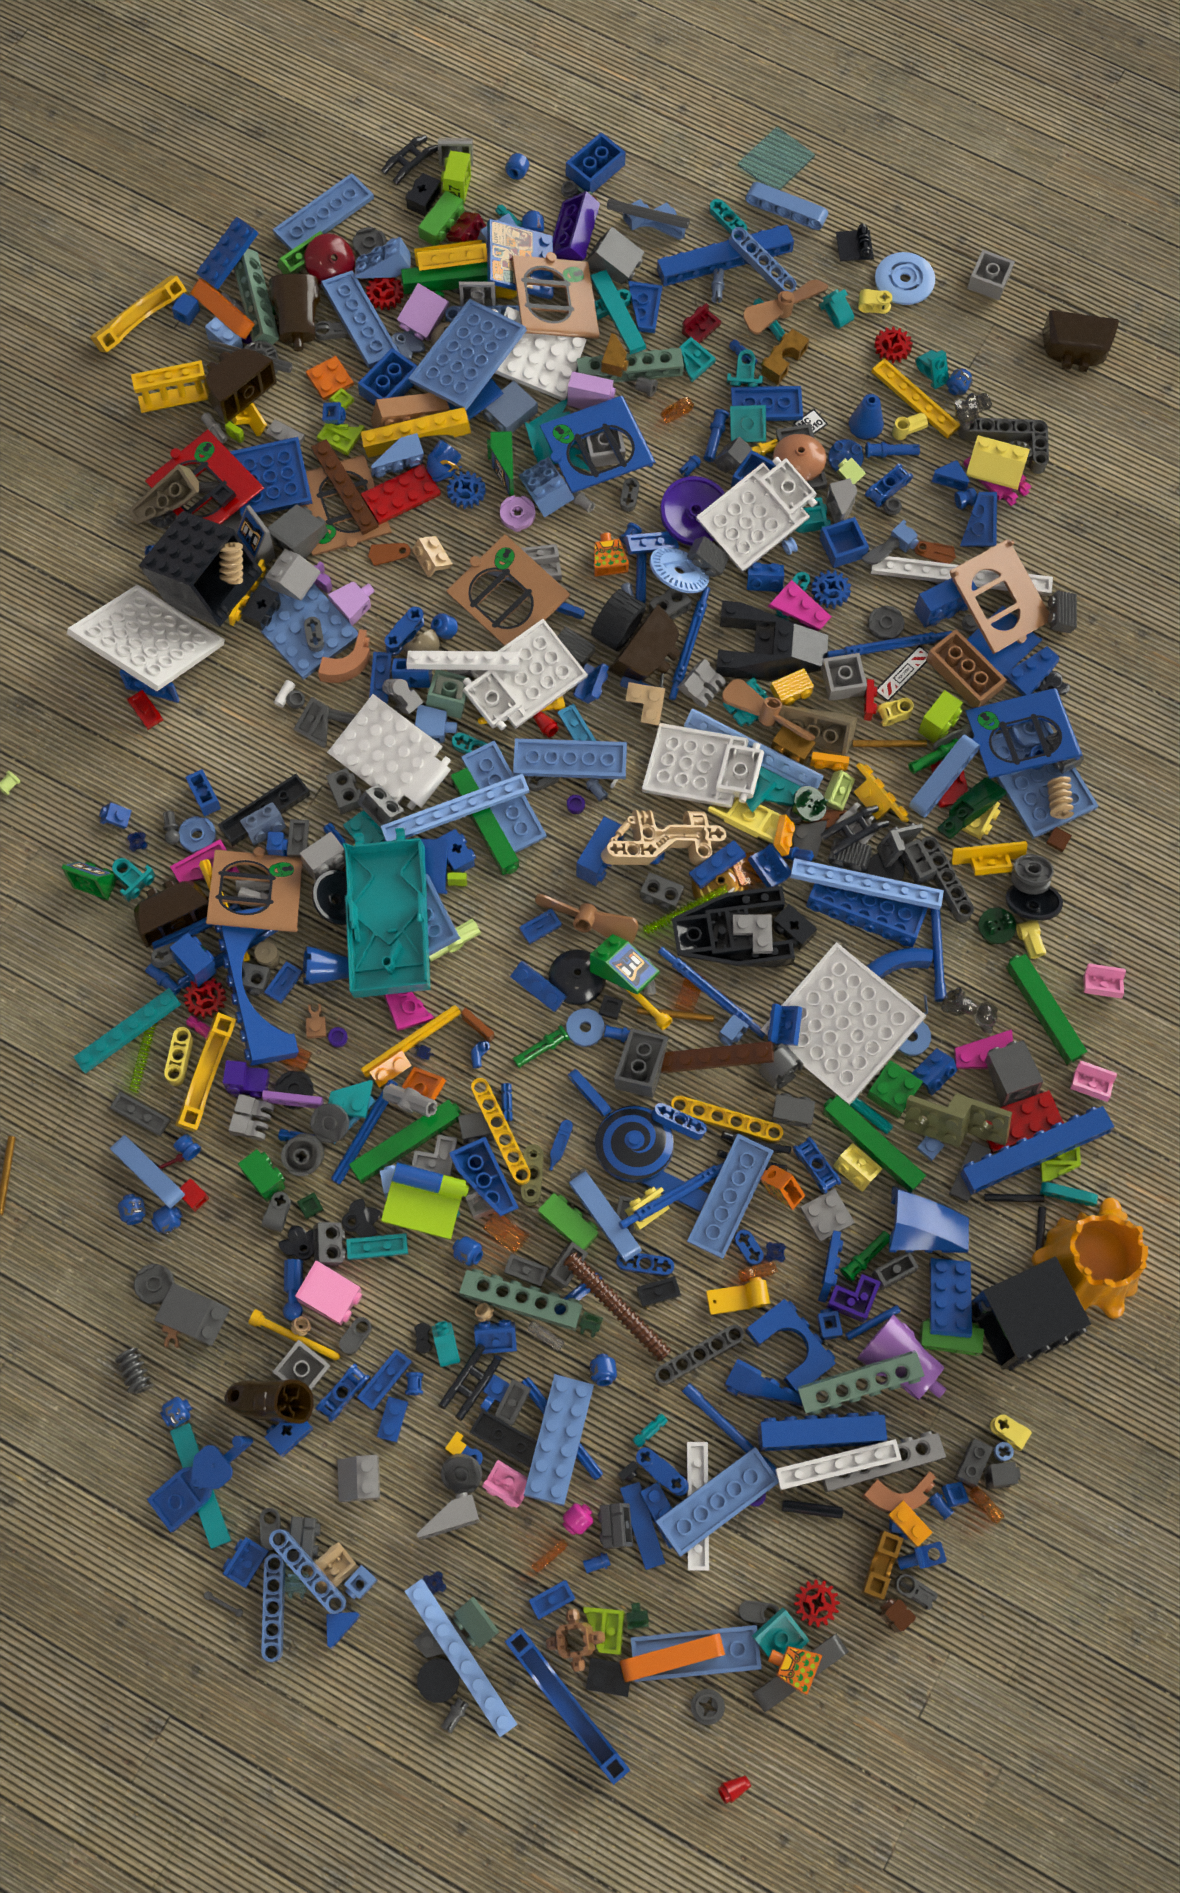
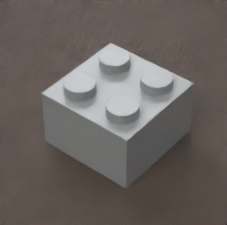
M982 250L971 274L967 289L1000 300L1015 261Z
M610 429L625 460L626 450L622 433ZM604 431L584 438L585 447L595 467L619 463Z
M860 653L823 658L821 671L828 701L865 695L867 682Z
M329 832L300 852L303 866L314 881L323 873L330 870H341L346 865L344 847L332 832Z
M298 1340L274 1369L271 1376L277 1381L288 1379L302 1381L312 1391L331 1365Z

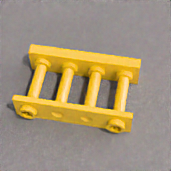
M482 240L414 248L416 267L419 268V271L487 262L486 243H482Z
M202 360L131 374L135 393H142L141 396H138L141 413L208 400L205 385L201 382V380L206 379ZM194 382L195 384L184 387L185 383ZM177 385L176 389H166V387ZM159 389L160 391L149 394L150 390Z

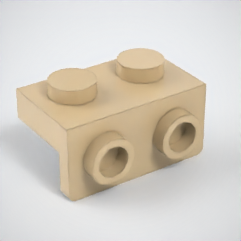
M436 536L419 538L412 548L427 577H432L437 570L450 569L452 566L451 560Z
M339 1542L331 1546L324 1555L314 1561L335 1587L359 1568ZM310 1566L306 1569V1571L310 1576H312L313 1569ZM323 1581L318 1582L317 1585L325 1593L327 1591L326 1583Z

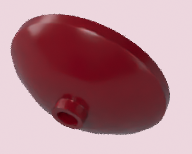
M321 234L312 239L306 247L304 254L305 267L309 275L315 276L318 279V284L321 285V281L346 272H354V253L350 245L340 236ZM331 255L335 256V261L331 259Z

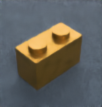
M783 725L773 739L771 749L804 765L813 752L816 742L802 738Z

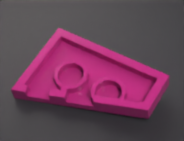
M413 992L384 995L397 1031L424 1024L434 1019Z

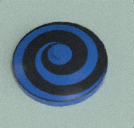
M643 1106L622 1107L610 1113L599 1125L595 1137L596 1155L601 1166L611 1176L625 1182H644L658 1176L670 1163L674 1151L673 1133L671 1128L656 1122L652 1118V1109Z

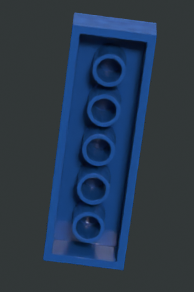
M867 1412V1415L859 1416L858 1413H847L843 1417H838V1414H828L821 1419H818L817 1415L805 1416L803 1420H797L796 1416L784 1417L782 1421H776V1418H764V1421L760 1422L757 1426L759 1452L867 1446L886 1442L885 1415H879V1412Z

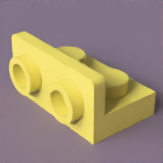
M997 802L961 830L981 840L984 834L988 835L992 828V825H990L991 820L996 821L1001 811L998 809L1000 803Z
M854 1143L840 1155L833 1165L839 1173L844 1175L861 1191H864L883 1169Z
M651 1187L644 1192V1197L641 1199L637 1197L629 1202L630 1206L625 1209L628 1217L634 1214V1211L660 1197L664 1189L662 1187L656 1189ZM666 1206L641 1222L636 1221L633 1225L636 1230H640L670 1208Z

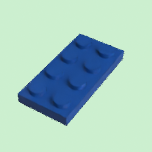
M236 217L224 235L221 236L214 249L210 251L206 260L200 265L196 274L218 290L259 232Z
M801 386L731 387V406L766 405V421L803 420Z
M931 1258L929 1262L930 1334L971 1338V1262Z

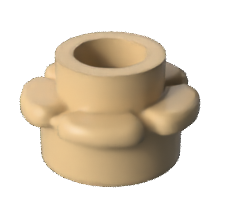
M487 1303L478 1305L475 1309L478 1321H489L493 1317L494 1308Z
M300 1316L291 1322V1330L296 1335L305 1336L311 1329V1324L306 1317Z

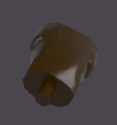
M280 274L271 277L269 280L270 303L274 307L278 319L280 340L293 343V350L299 352L304 349L303 343L315 340L314 320L316 307L320 302L319 282L315 276L308 274Z
M295 1379L236 1382L227 1389L224 1397L227 1406L240 1415L258 1420L282 1423H305L311 1417L314 1406L311 1389L304 1382Z

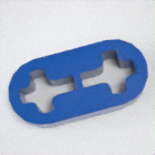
M748 1230L738 1231L734 1242L749 1265H759L764 1258L762 1249ZM740 1235H743V1237L748 1236V1247L744 1242H739ZM749 1249H751L754 1254H759L757 1258L758 1261H756L755 1259H750L751 1252L749 1251Z

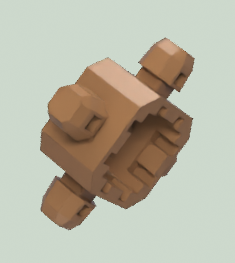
M577 1609L567 1610L566 1621L569 1624L560 1625L556 1631V1636L546 1640L547 1649H558V1654L564 1659L572 1658L571 1666L574 1672L584 1671L585 1660H583L582 1656H590L595 1650V1645L605 1641L604 1632L593 1631V1627L587 1622L579 1623L580 1615ZM581 1629V1632H584L583 1643H585V1647H583V1651L570 1652V1649H567L568 1638H566V1634H568V1630Z

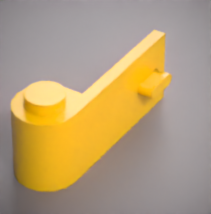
M761 1277L749 1279L750 1282L746 1285L707 1290L706 1296L710 1315L769 1306L770 1299L766 1280H762Z

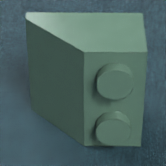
M436 669L427 694L426 706L446 711L448 716L461 719L467 696L463 692L464 687H466L463 680L467 677Z
M474 1596L454 1613L456 1616L454 1622L460 1630L465 1628L469 1636L466 1638L473 1648L478 1646L481 1649L500 1633Z

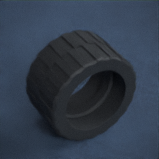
M618 589L599 613L592 627L591 635L615 651L621 650L640 624L646 611V604L623 589Z

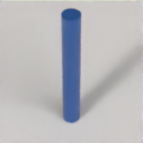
M895 1305L845 1333L847 1340L850 1341L889 1319L893 1314L900 1313L901 1310L898 1305Z

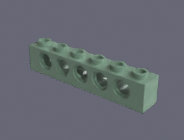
M247 249L234 267L245 314L255 323L250 332L252 342L265 341L273 345L280 338L258 252Z
M681 348L655 349L631 355L627 353L626 360L632 366H628L627 371H623L622 377L601 372V362L604 355L577 358L578 373L614 380L613 383L636 381L640 376L647 379L683 376L684 370Z
M478 1269L466 1270L459 1291L461 1297L480 1303H487L503 1310L576 1331L583 1310V1305L579 1304V1300L574 1298L565 1300L560 1298L561 1295L554 1292H549V1294L542 1293L540 1288L530 1286V1288L522 1287V1283L511 1280L509 1283L503 1281V1278L498 1275L492 1274L489 1277L483 1275L484 1272ZM487 1283L489 1287L486 1291L478 1290L479 1284ZM499 1289H507L508 1294L505 1297H499L497 1295ZM520 1294L526 1295V1302H517V1296ZM544 1300L547 1305L543 1309H538L535 1306L536 1302ZM559 1305L566 1308V1312L562 1315L555 1313V1308Z
M914 1350L798 1386L797 1389L805 1413L815 1415L822 1412V1408L829 1406L830 1409L842 1406L841 1402L847 1400L853 1403L861 1400L863 1395L876 1396L881 1394V1390L886 1388L895 1390L900 1388V1384L909 1382V1384L920 1382V1378L925 1375L918 1354ZM904 1366L906 1373L901 1377L896 1376V1368ZM880 1372L886 1374V1380L882 1383L876 1382L875 1379L876 1375ZM860 1378L865 1379L867 1382L863 1389L856 1388V1381ZM845 1385L847 1387L846 1393L838 1395L836 1393L837 1386ZM819 1391L827 1393V1398L824 1401L816 1399V1394Z

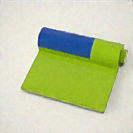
M397 1162L381 1222L451 1240L460 1202L463 1196H467L469 1185H466V1180Z

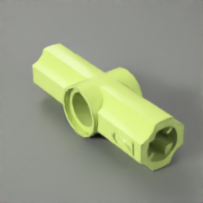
M470 919L456 927L461 939L430 955L429 960L432 962L448 952H455L465 942L481 934L476 922Z

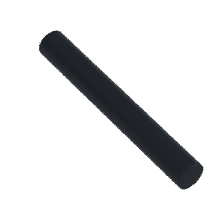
M984 1194V1201L1044 1203L1045 1200L1044 1195Z
M1038 1207L1036 1251L1044 1247L1046 1207Z

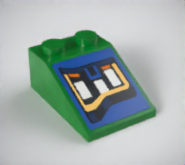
M512 431L490 432L491 439H487L488 460L491 459L492 468L509 496H514Z
M78 861L62 865V870L74 889L109 900L117 882L113 871L107 868H96L90 862L82 863Z
M614 934L608 937L590 954L591 973L634 994H639L660 973L630 942Z

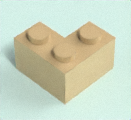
M628 682L625 701L643 705L641 723L659 726L666 689Z

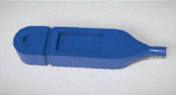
M565 602L555 610L582 620L586 613L583 609Z
M570 1120L562 1121L550 1152L551 1165L549 1171H552L555 1164L562 1159L573 1129V1124Z

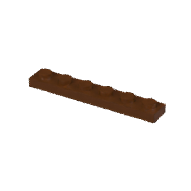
M327 439L311 446V451L362 535L378 528L377 521Z
M768 1041L665 1052L661 1073L774 1062L773 1043Z

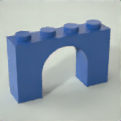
M783 1299L751 1324L745 1332L757 1347L781 1331H791L802 1338L806 1346V1358L799 1367L784 1378L789 1388L799 1394L798 1386L816 1381L836 1364L834 1361L836 1358L829 1349L825 1350L821 1345L823 1343L821 1338L809 1330L810 1325L804 1317L800 1318L797 1315V1309L794 1304Z

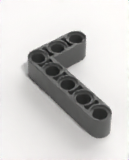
M968 417L963 419L958 434L965 441H976L979 435L1001 442L1021 441L1029 443L1032 449V456L1029 460L1030 470L1035 474H1041L1045 471L1049 461L1048 426L1043 420Z

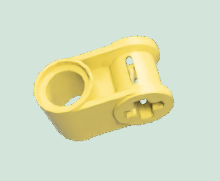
M863 289L859 293L858 310L863 313L886 314L891 309L892 294L886 290Z
M902 698L879 705L877 712L880 713L882 718V726H890L909 719L914 707L912 700ZM906 707L908 711H903L900 708Z
M1007 1415L997 1416L990 1422L991 1432L1019 1451H1022L1032 1434L1027 1427L1017 1423ZM1000 1421L1003 1422V1424H1002V1426L1004 1427L1003 1429H1000V1428H999V1427H1000V1424H999L998 1422H1000Z

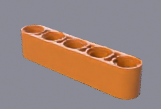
M199 278L190 294L235 334L246 339L255 323L212 285Z
M720 1633L619 1662L624 1682H629L726 1654Z

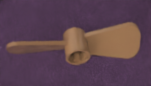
M811 280L793 293L782 291L775 300L747 307L744 310L743 318L749 331L758 335L777 318L790 317L794 304L826 292L828 285L820 280Z
M741 679L732 680L724 689L722 700L725 704L757 715L762 725L773 726L778 721L802 738L807 740L815 739L814 734L779 715L782 703L777 698H762Z
M537 894L535 902L541 907L552 908L554 911L574 916L573 926L579 932L586 933L592 928L607 938L614 934L631 944L635 940L639 925L633 917L598 912L596 907L589 903H584L580 905L579 909H576L543 894Z

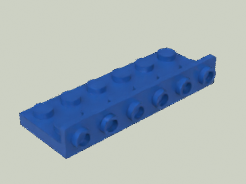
M816 883L813 885L806 907L814 912L823 913L830 918L844 921L848 925L857 926L867 932L878 934L885 939H891L903 946L909 947L914 946L928 907Z

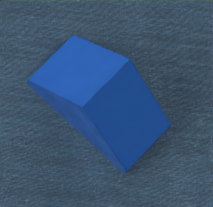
M957 460L936 469L932 478L933 483L961 491H966L970 480Z
M358 1612L326 1614L327 1646L333 1649L361 1615Z

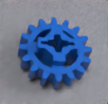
M461 471L460 476L454 474V480L449 479L447 495L448 498H451V503L456 502V507L463 505V509H466V506L472 509L473 504L478 506L479 500H484L486 489L485 482H482L481 476L476 478V473L470 475L469 471H467L464 475Z
M827 570L826 574L820 572L819 577L816 576L814 582H812L811 588L813 589L811 594L815 595L814 601L820 600L819 605L821 606L824 603L826 608L832 605V608L835 609L836 604L841 607L843 602H847L851 593V584H847L848 578L843 579V573L837 575V570H834L833 573Z

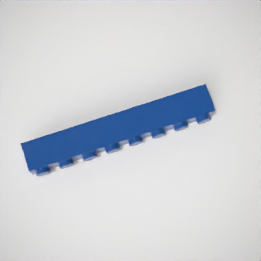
M788 225L776 226L769 230H761L758 233L750 234L772 257L793 251L794 239ZM728 239L721 243H713L706 247L695 248L688 252H680L677 255L658 259L657 272L663 287L712 274L716 268L719 272V268L727 270L749 263L729 244ZM746 247L748 252L754 253L751 247Z
M1103 1106L1100 1108L1092 1107L1082 1116H1079V1114L1074 1115L1064 1124L1059 1122L1051 1126V1129L1046 1132L1044 1130L1038 1131L1033 1135V1138L1028 1140L1023 1138L1017 1141L1015 1146H1005L998 1150L999 1153L992 1155L989 1153L983 1156L981 1161L977 1163L971 1161L965 1164L960 1175L970 1194L973 1195L1045 1161L1109 1134L1115 1126Z

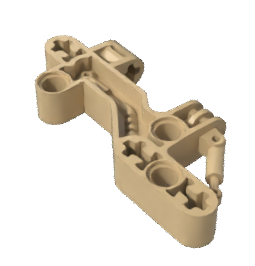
M634 810L632 816L625 820L615 832L616 835L609 840L608 845L601 853V859L604 863L610 865H649L669 848H688L690 861L694 865L699 866L711 856L712 849L717 848L724 841L726 831L721 826L708 825L707 815L704 811H685L683 825H668L661 830L656 827L651 810L647 812ZM629 828H632L634 841H617Z

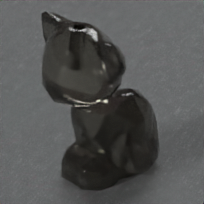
M970 393L965 401L956 400L954 402L955 416L963 430L968 431L971 424L976 421L977 415L981 411L991 408L992 402L987 393H981L980 395Z
M961 987L949 991L943 999L941 1006L943 1012L953 1016L974 1015L976 1024L980 1026L983 1032L987 1034L993 1032V1026L997 1022L998 1011L995 1005L989 1002L977 1005L971 998L965 996V991Z

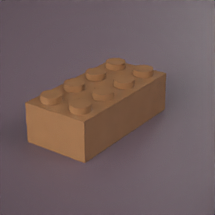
M957 629L930 649L926 661L973 708L986 704L1003 690L1007 681Z

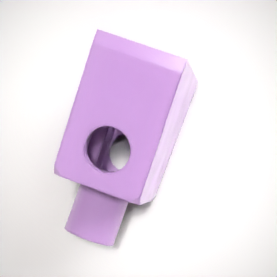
M351 582L329 593L328 597L331 603L353 626L370 609L369 596L375 591L369 583L360 588L355 582Z

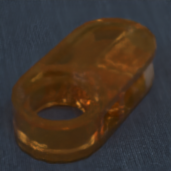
M684 397L667 406L660 415L665 423H670L689 413L694 408V403L690 397Z
M768 1262L742 1269L737 1273L740 1282H746L751 1278L773 1275L778 1270L775 1262Z
M975 1486L968 1493L971 1499L993 1523L998 1524L1005 1517L995 1503L978 1486Z

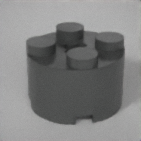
M782 1043L774 1050V1062L761 1063L759 1074L774 1090H777V1087L781 1089L796 1077L795 1071L797 1069L801 1071L804 1064L788 1046Z
M307 1133L292 1137L285 1144L281 1152L283 1165L295 1176H307L313 1173L324 1159L322 1142L315 1136ZM301 1151H304V1154H307V1156L304 1159L302 1158V1155H299Z

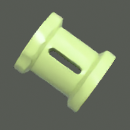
M7 771V775L0 781V791L7 796L10 794L9 791L16 784L20 783V780L10 771Z

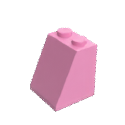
M315 1261L295 1297L300 1304L342 1326L343 1322L347 1323L352 1315L350 1310L353 1305L359 1303L362 1297V1290L353 1282L320 1262Z

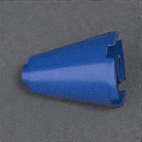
M874 394L866 395L851 414L848 423L850 431L855 437L868 440V438H877L881 434L884 421L881 402L878 396Z
M305 947L303 972L306 973V977H303L304 985L349 978L348 957L314 947Z

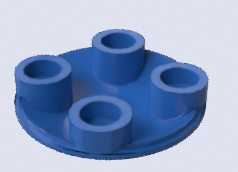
M849 439L836 441L828 454L829 464L832 469L837 472L840 469L838 465L845 458L847 460L853 458L861 467L864 459L861 445Z

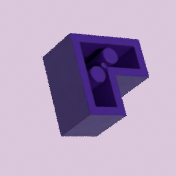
M226 1060L223 1085L227 1092L233 1097H238L239 1094L250 1095V1097L255 1099H261L263 1090L268 1091L270 1079L268 1069L250 1068L246 1062Z
M862 1274L858 1279L854 1292L835 1285L826 1308H832L834 1311L864 1323L869 1315L881 1282Z

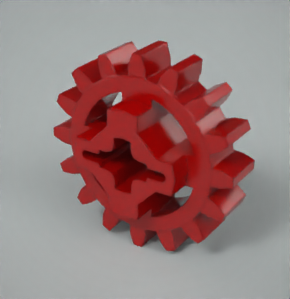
M396 277L373 278L374 282H368L369 286H366V295L370 302L374 303L375 309L380 306L382 311L384 307L390 310V306L396 308V303L401 304V298L404 297L403 285H401L400 280L396 281Z
M894 326L892 330L886 327L885 332L880 331L879 335L876 336L874 348H876L875 353H880V359L884 357L887 361L891 360L892 364H894L895 360L901 363L902 358L906 360L907 356L911 353L913 342H910L911 336L906 337L907 331L902 333L901 328L897 331Z
M215 978L211 979V981L208 979L199 987L191 981L192 987L185 988L188 994L183 995L184 999L187 1000L184 1004L186 1007H189L188 1011L190 1013L194 1012L195 1017L201 1014L202 1018L205 1019L206 1015L209 1014L213 1018V1013H218L219 1007H225L222 1001H227L226 996H224L226 991L224 988L221 989L222 984L220 982L216 984ZM214 990L217 991L218 998L214 996ZM193 997L197 1000L196 1006L193 1004Z
M817 1579L813 1581V1585L809 1581L805 1582L807 1588L800 1586L801 1594H795V1597L799 1599L793 1603V1605L799 1606L795 1613H801L803 1616L800 1620L804 1621L807 1619L808 1626H811L813 1622H815L816 1627H820V1622L825 1626L828 1625L827 1619L833 1621L835 1618L832 1614L839 1613L835 1605L840 1604V1602L834 1599L838 1593L832 1594L833 1586L831 1585L826 1588V1581H822L821 1585H818ZM817 1589L815 1595H806L809 1590ZM825 1593L830 1599V1604L826 1602ZM819 1597V1603L822 1606L814 1610L812 1600H816ZM803 1603L807 1604L808 1606V1614L804 1610ZM820 1611L828 1612L824 1617L816 1618Z

